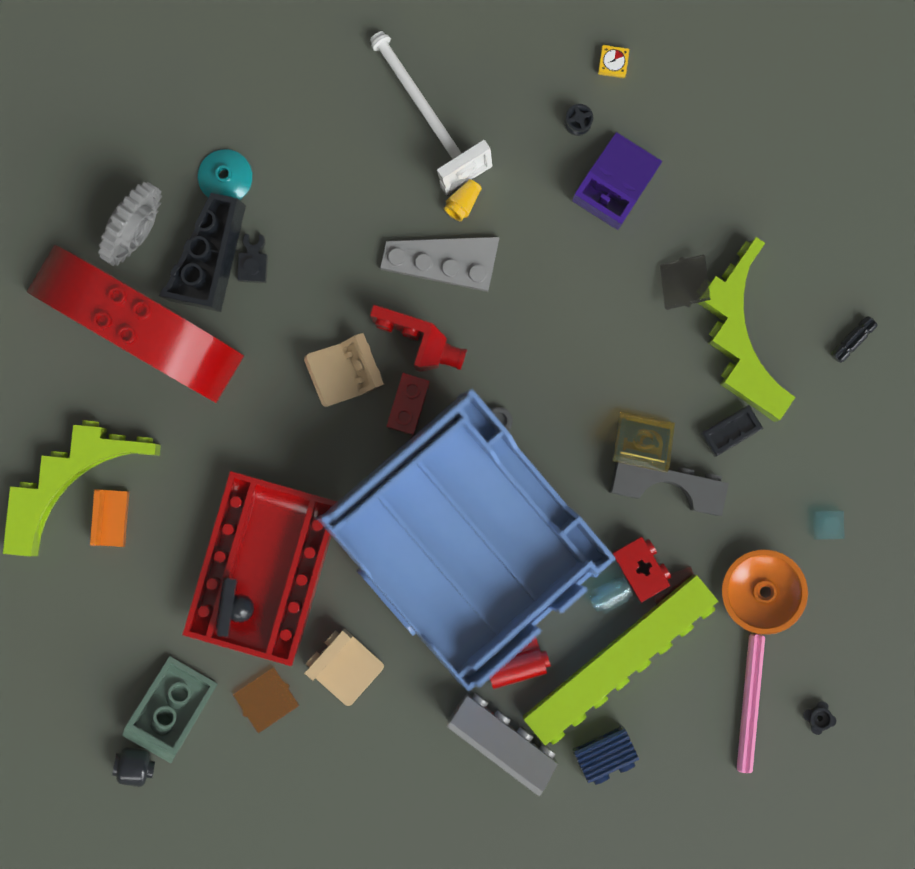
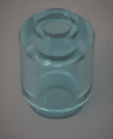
M621 576L618 579L614 577L592 589L593 596L589 597L596 612L602 611L604 614H607L627 603L628 598L632 597L633 593L626 580Z

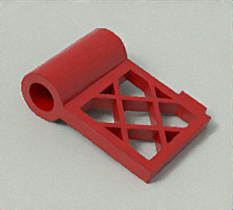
M536 637L531 640L532 643H528L490 677L493 690L547 674L546 668L551 667L546 650L540 651Z

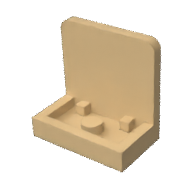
M364 333L354 335L338 345L311 352L304 357L319 399L325 407L367 394L384 385Z
M346 629L340 634L335 630L325 641L328 648L321 655L316 651L307 661L306 665L309 669L305 674L312 681L316 678L344 705L350 706L380 674L384 664Z

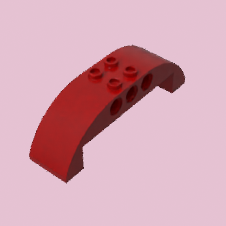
M54 245L26 291L48 306L215 403L218 402L244 358V355L219 339L57 245Z

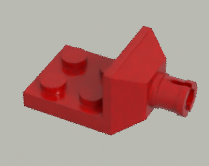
M373 305L370 316L373 323L377 325V329L392 333V330L395 329L401 331L403 337L418 341L419 337L422 338L414 363L416 371L423 372L439 368L440 364L461 370L467 349H461L447 343V338L433 323Z

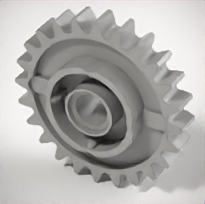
M143 182L142 185L138 184L136 190L132 189L130 195L119 203L110 216L105 227V233L101 237L103 241L99 244L101 248L98 251L101 259L112 266H118L120 262H124L126 256L130 257L131 252L135 251L144 242L154 225L156 214L158 213L157 208L161 205L159 201L162 198V195H160L162 191L149 182Z

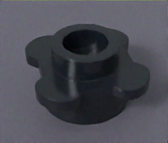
M818 702L815 708L811 710L806 709L803 713V718L811 725V732L816 735H820L824 730L834 727L837 722L836 717L828 710L829 706L826 702ZM818 716H822L821 721H818Z

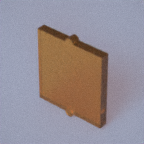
M275 667L233 694L244 711L243 716L248 717L258 733L299 706L288 689L290 685L284 683Z

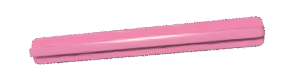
M750 634L748 640L737 757V771L741 773H752L765 645V636L762 634Z

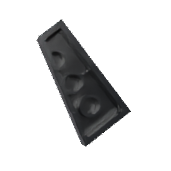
M214 193L210 194L195 223L196 228L190 239H187L183 247L184 251L177 265H174L170 273L171 277L166 287H163L159 295L160 297L171 302L221 312L246 208L244 203L238 198Z

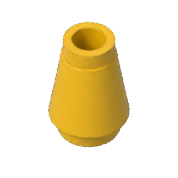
M468 179L466 183L446 200L445 212L457 221L467 218L482 189L481 186L474 180Z

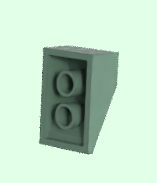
M169 656L127 723L122 736L172 763L218 684Z

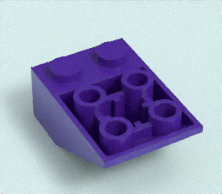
M616 132L574 194L572 202L616 230H619L663 161Z

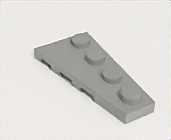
M499 237L386 241L381 270L488 292Z

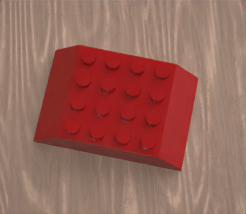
M230 471L182 635L292 667L304 634L331 540L329 532L316 518L320 514L323 515L337 501ZM225 576L237 579L235 595H246L254 604V612L247 621H230L228 637L218 636L215 633L222 582Z

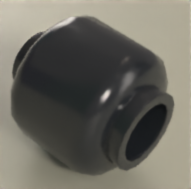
M125 747L121 754L116 753L112 776H116L119 784L142 787L146 782V778L153 777L155 761H150V753L147 750Z

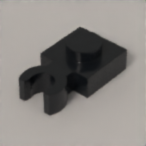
M245 234L243 243L247 248V253H239L238 281L266 283L268 255L260 254V251L265 246V238L263 235H259L258 244L251 245L249 234Z

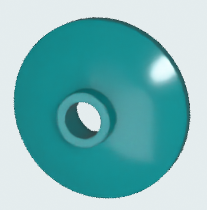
M222 149L212 152L205 157L198 170L199 186L208 198L211 193L240 200L248 193L252 185L253 173L249 162L243 155L233 150ZM222 170L229 172L228 177L225 179L219 178V173Z

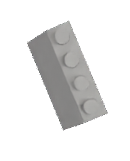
M466 693L447 719V727L540 797L558 765L557 760L554 759L556 753L544 744L540 747L531 741L533 736L521 727L518 730L509 725L511 720L499 710L496 713L486 707L488 702L476 693L473 696Z

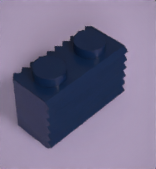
M623 726L572 749L588 784L594 782L595 785L603 783L610 778V773L618 769L620 773L626 772L636 766L634 762L639 760Z

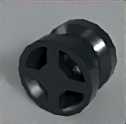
M584 104L571 106L566 114L565 128L570 134L575 136L586 134L593 122V112Z

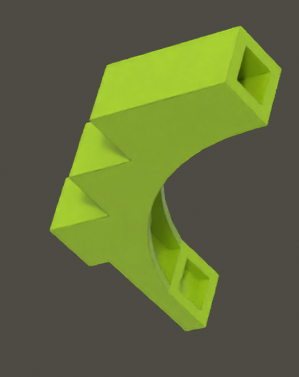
M756 237L750 243L745 241L737 252L740 259L735 266L730 263L721 276L725 279L724 281L717 276L710 282L708 280L704 281L697 291L700 298L696 303L723 321L722 323L717 321L709 332L712 338L708 343L735 362L734 364L730 362L723 370L721 376L724 379L720 385L776 422L781 420L796 397L781 387L769 375L758 359L748 336L744 316L745 283L750 265L765 245V242Z
M82 420V425H73L70 458H68L67 452L51 451V456L41 457L38 489H36L37 483L20 482L19 487H10L3 554L38 556L41 535L48 516L59 497L76 479L91 468L119 456L132 453L160 456L161 445L153 443V438L137 437L136 442L125 441V435L109 434V438L106 439L107 429L99 427V422Z

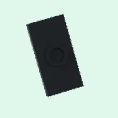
M747 405L700 434L714 457H717L762 430L763 427L750 405Z

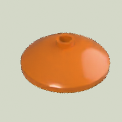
M755 550L739 557L730 566L723 580L722 597L728 614L739 626L757 634H775L788 629L801 617L808 600V586L802 570L791 558L773 550ZM763 587L771 589V595L767 598L761 595Z

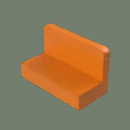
M94 490L91 546L125 547L129 503L128 491Z

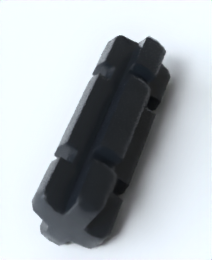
M869 316L865 317L859 323V327H855L841 342V345L831 352L833 358L840 363L844 362L850 356V352H854L868 337L867 334L872 333L877 328L878 324Z

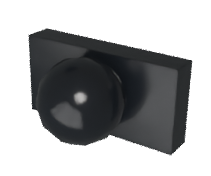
M225 576L223 578L215 633L218 636L228 637L231 620L235 622L247 621L254 612V604L248 596L243 594L235 595L237 579Z

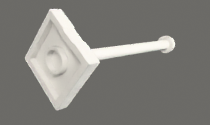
M380 31L371 37V47L374 51L380 50L453 159L437 169L440 186L447 196L466 183L468 179L472 180L492 167L491 149L486 141L483 140L464 153H461L390 47L389 42L391 38L388 34Z

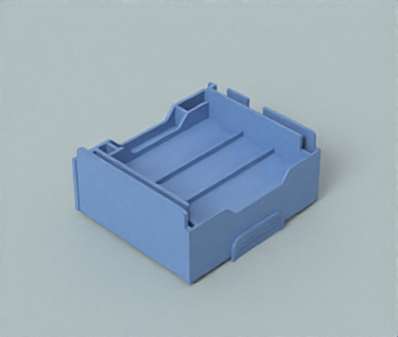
M472 389L459 394L457 399L323 515L320 514L316 518L359 567L356 572L363 577L379 598L407 628L408 632L412 636L417 634L455 680L468 691L475 685L479 687L541 632L540 628L535 626L552 610L559 613L565 611L587 591L586 587L581 586V584L589 577L596 578L599 576V573L616 559L583 519L566 505L518 448L511 434Z

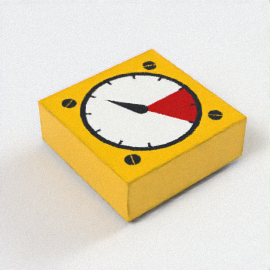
M602 45L598 74L625 78L630 49Z

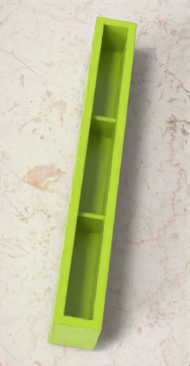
M692 574L522 716L524 721L545 746L548 743L554 745L565 736L563 731L571 724L575 727L587 717L585 712L594 706L597 709L608 700L606 695L614 688L618 691L630 681L628 677L637 670L640 673L651 664L649 659L657 652L662 655L673 645L671 641L678 635L683 637L694 628L692 623L699 617L705 619L716 609L714 605L719 601L697 575Z

